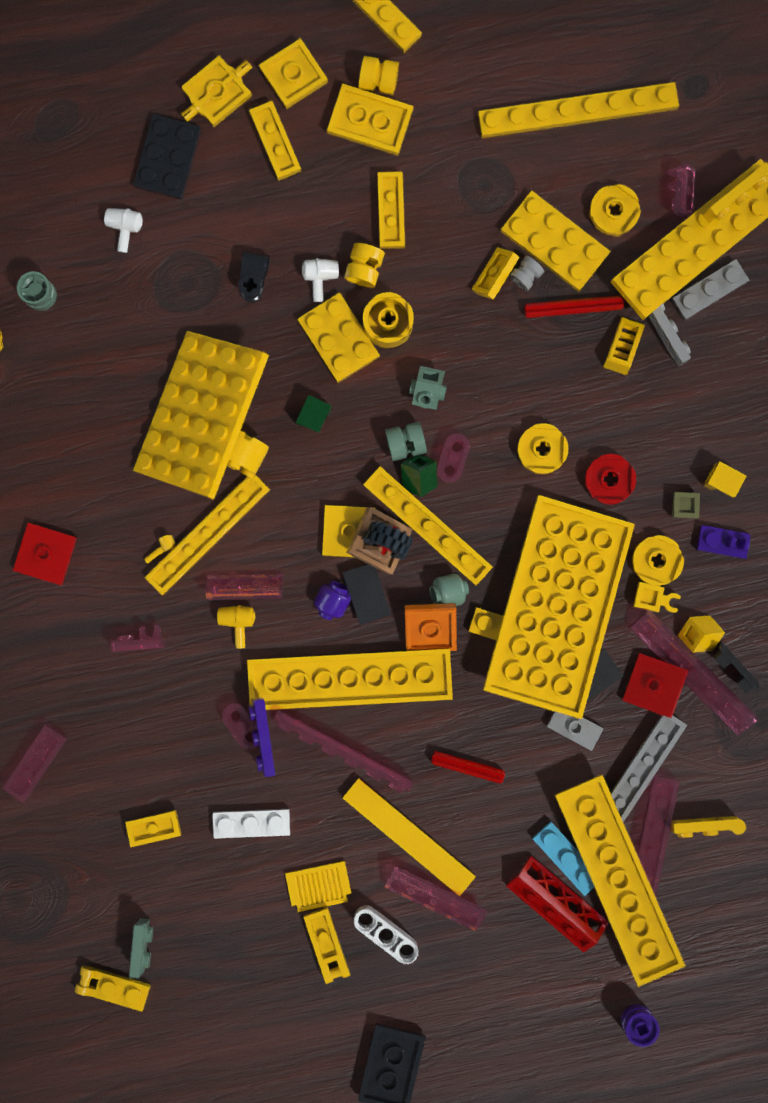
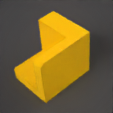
M722 462L714 464L703 486L710 490L717 489L734 498L747 476Z
M711 616L689 617L678 636L692 653L713 651L725 632Z

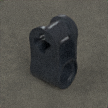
M244 251L239 289L245 301L256 302L261 298L265 277L268 273L270 255ZM250 284H253L255 288H253L251 292H247L246 288H249Z

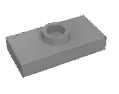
M557 712L553 713L547 724L548 728L591 751L603 731V728L583 717L582 719H577Z

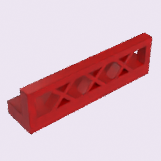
M532 856L526 860L519 873L512 877L506 885L507 888L583 953L598 943L609 921ZM530 866L538 872L539 880H535L527 874ZM548 885H553L557 889L559 896L554 897L549 892ZM568 901H572L577 906L578 913H573L569 909ZM587 918H592L599 924L596 932L588 925Z

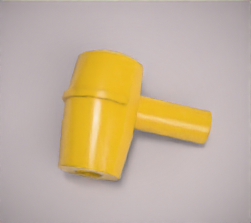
M238 605L220 607L218 609V625L235 627V648H245V627H252L255 622L253 607Z

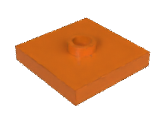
M456 603L405 605L406 651L436 649L457 651Z

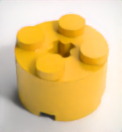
M386 292L376 295L366 305L363 312L364 331L370 341L379 347L394 348L408 340L413 329L414 320L410 304L396 293ZM386 316H390V319L393 320L391 325H386V322H384Z
M240 430L227 467L235 471H239L242 468L240 473L253 479L267 454L269 446Z

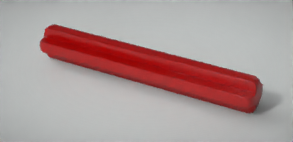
M618 295L525 304V316L533 318L621 310L624 308L623 296Z

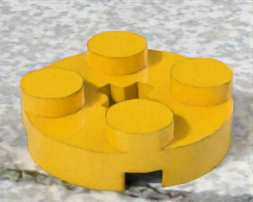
M619 184L609 187L605 186L592 199L589 213L590 220L600 232L614 237L621 236L629 232L640 217L639 199L635 192L627 186ZM617 204L620 206L619 212L621 214L613 216L610 214L611 210L608 207L610 205L614 207Z
M546 423L536 424L527 429L519 439L517 446L518 457L523 467L535 474H549L559 469L566 460L568 442L555 426ZM541 442H544L545 446L550 448V451L546 452L545 456H541L540 452L536 451V447H539Z
M662 535L644 539L636 546L633 552V572L644 583L655 586L669 584L681 574L684 566V558L678 544L671 538ZM661 554V560L664 561V565H658L656 568L653 566L654 562L651 561V558Z

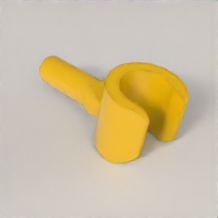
M166 535L158 539L161 547L144 558L146 563L151 562L158 555L175 547L172 535Z

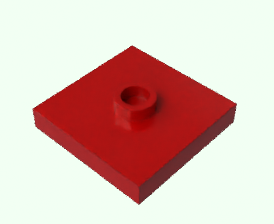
M28 523L13 571L63 586L77 537Z
M639 653L622 701L672 719L688 670Z

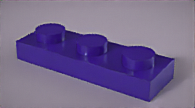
M262 697L253 698L252 705L248 706L250 721L255 720L256 730L252 731L254 746H259L260 756H256L258 772L262 771L265 777L275 776L265 702Z

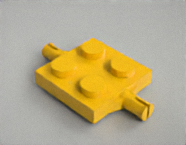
M220 55L181 86L192 104L181 113L182 117L188 122L199 113L206 117L213 127L218 125L252 96L241 78L252 69V66L245 60L234 69L227 65Z

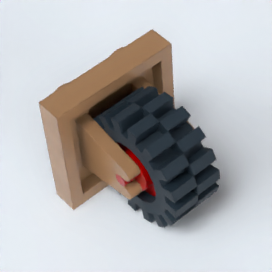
M367 507L346 553L388 575H393L399 559H405L411 547L413 539L410 535L413 529L372 507Z

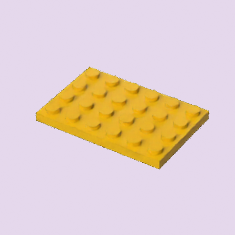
M187 331L133 471L214 499L269 355L262 351Z

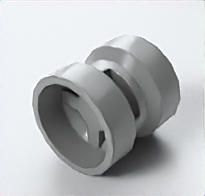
M525 256L521 261V267L514 269L509 276L521 289L528 291L533 286L534 278H540L544 273V269L534 259Z

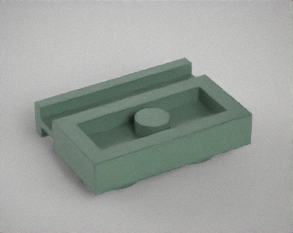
M140 918L134 925L129 977L140 978L145 968L150 966L151 953L147 952L148 942L151 943L153 938V927H149L150 919Z

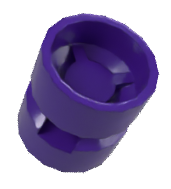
M636 1004L629 1006L622 1013L621 1026L630 1042L636 1046L645 1047L650 1046L656 1041L660 1031L659 1024L648 1008Z

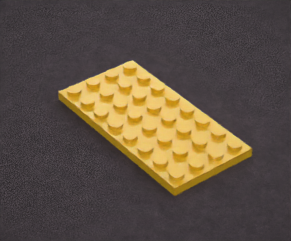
M541 495L537 496L483 691L582 719L635 524Z

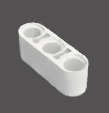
M369 905L360 906L356 910L354 924L361 933L403 964H410L416 960L418 945L414 938ZM363 913H368L373 917V920L370 924H362L359 921V916ZM382 929H390L393 932V936L389 940H384L379 936V933ZM409 944L414 950L410 955H403L399 951L400 947Z

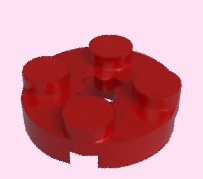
M617 454L600 456L590 464L585 473V486L590 497L605 505H614L622 502L629 497L636 485L634 468L625 458ZM609 472L612 473L613 477L617 478V482H614L612 486H608L607 482H604V477H607Z

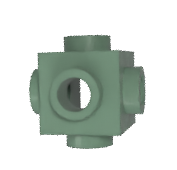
M420 366L417 380L412 379L409 394L414 395L412 405L437 410L438 400L444 401L447 386L442 385L445 371Z

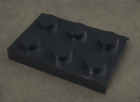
M153 114L133 186L137 189L183 200L202 132L201 126Z
M376 1023L358 1102L410 1103L426 1035Z

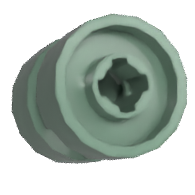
M27 272L21 276L17 283L18 295L34 310H47L56 301V288L40 272Z
M419 421L406 424L404 429H401L399 426L385 429L392 461L405 459L409 453L413 456L427 453Z

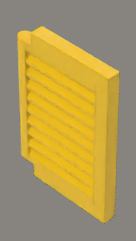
M345 861L285 873L291 905H297L298 912L348 902L347 895L351 894V888Z

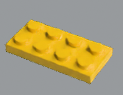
M533 191L528 194L500 231L578 292H580L611 252Z

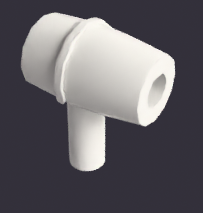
M108 208L104 216L105 225L120 230L117 251L127 253L130 232H139L142 227L141 213L131 211L130 209Z
M318 258L304 260L302 275L304 280L313 281V302H323L324 280L338 279L339 268L337 260Z

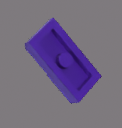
M701 525L696 550L747 559L751 534Z

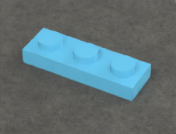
M551 821L532 837L584 896L594 888L580 853Z

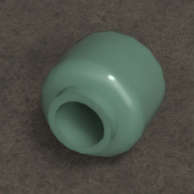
M454 573L435 578L433 585L429 589L430 597L434 604L456 603V606H460L465 602L466 595L469 594L466 580H462L459 575Z

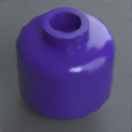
M330 581V583H325L321 586L314 601L315 607L319 610V616L327 620L344 616L351 601V595L348 593L349 589L345 585L336 581Z

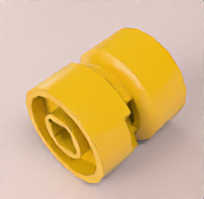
M364 56L360 72L359 89L373 91L378 87L380 92L394 95L399 62L385 60L383 63H380L378 58Z
M354 243L350 255L353 262L348 264L344 279L356 285L374 288L379 275L376 269L381 267L385 252L368 244Z

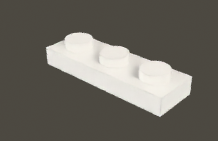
M289 809L213 812L214 838L290 835Z

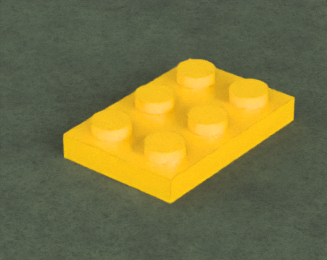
M342 83L327 133L398 156L414 106Z
M340 293L298 318V322L337 383L380 357Z

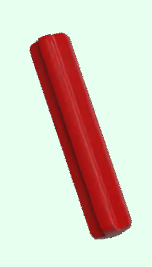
M434 751L431 763L433 765L499 784L504 781V770Z

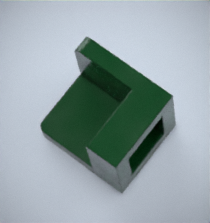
M308 395L296 421L297 426H304L319 433L326 417L328 418L332 411V405Z
M417 455L401 463L402 486L410 493L423 497L438 486L436 460L424 455Z

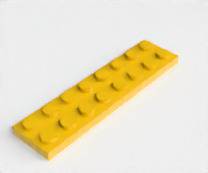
M762 159L752 165L611 280L612 285L642 320L768 218V182L757 191L753 187L748 192L750 196L740 205L736 203L729 207L731 212L720 221L715 218L712 222L708 223L703 217L713 204L764 164Z
M450 649L247 660L249 703L252 705L253 698L262 697L266 710L453 700Z
M600 774L554 794L637 986H642L685 967L603 775Z

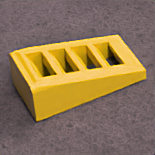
M621 317L604 368L624 375L628 374L645 327L644 324ZM622 329L635 332L636 336L622 332ZM619 338L633 342V345L620 341ZM616 348H619V349H621V350H624V351H627V352H630V353H629V355H628V354H626V353L617 351V350H615V349H616Z

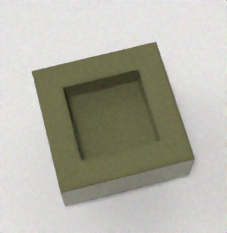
M674 492L672 518L699 519L700 493Z

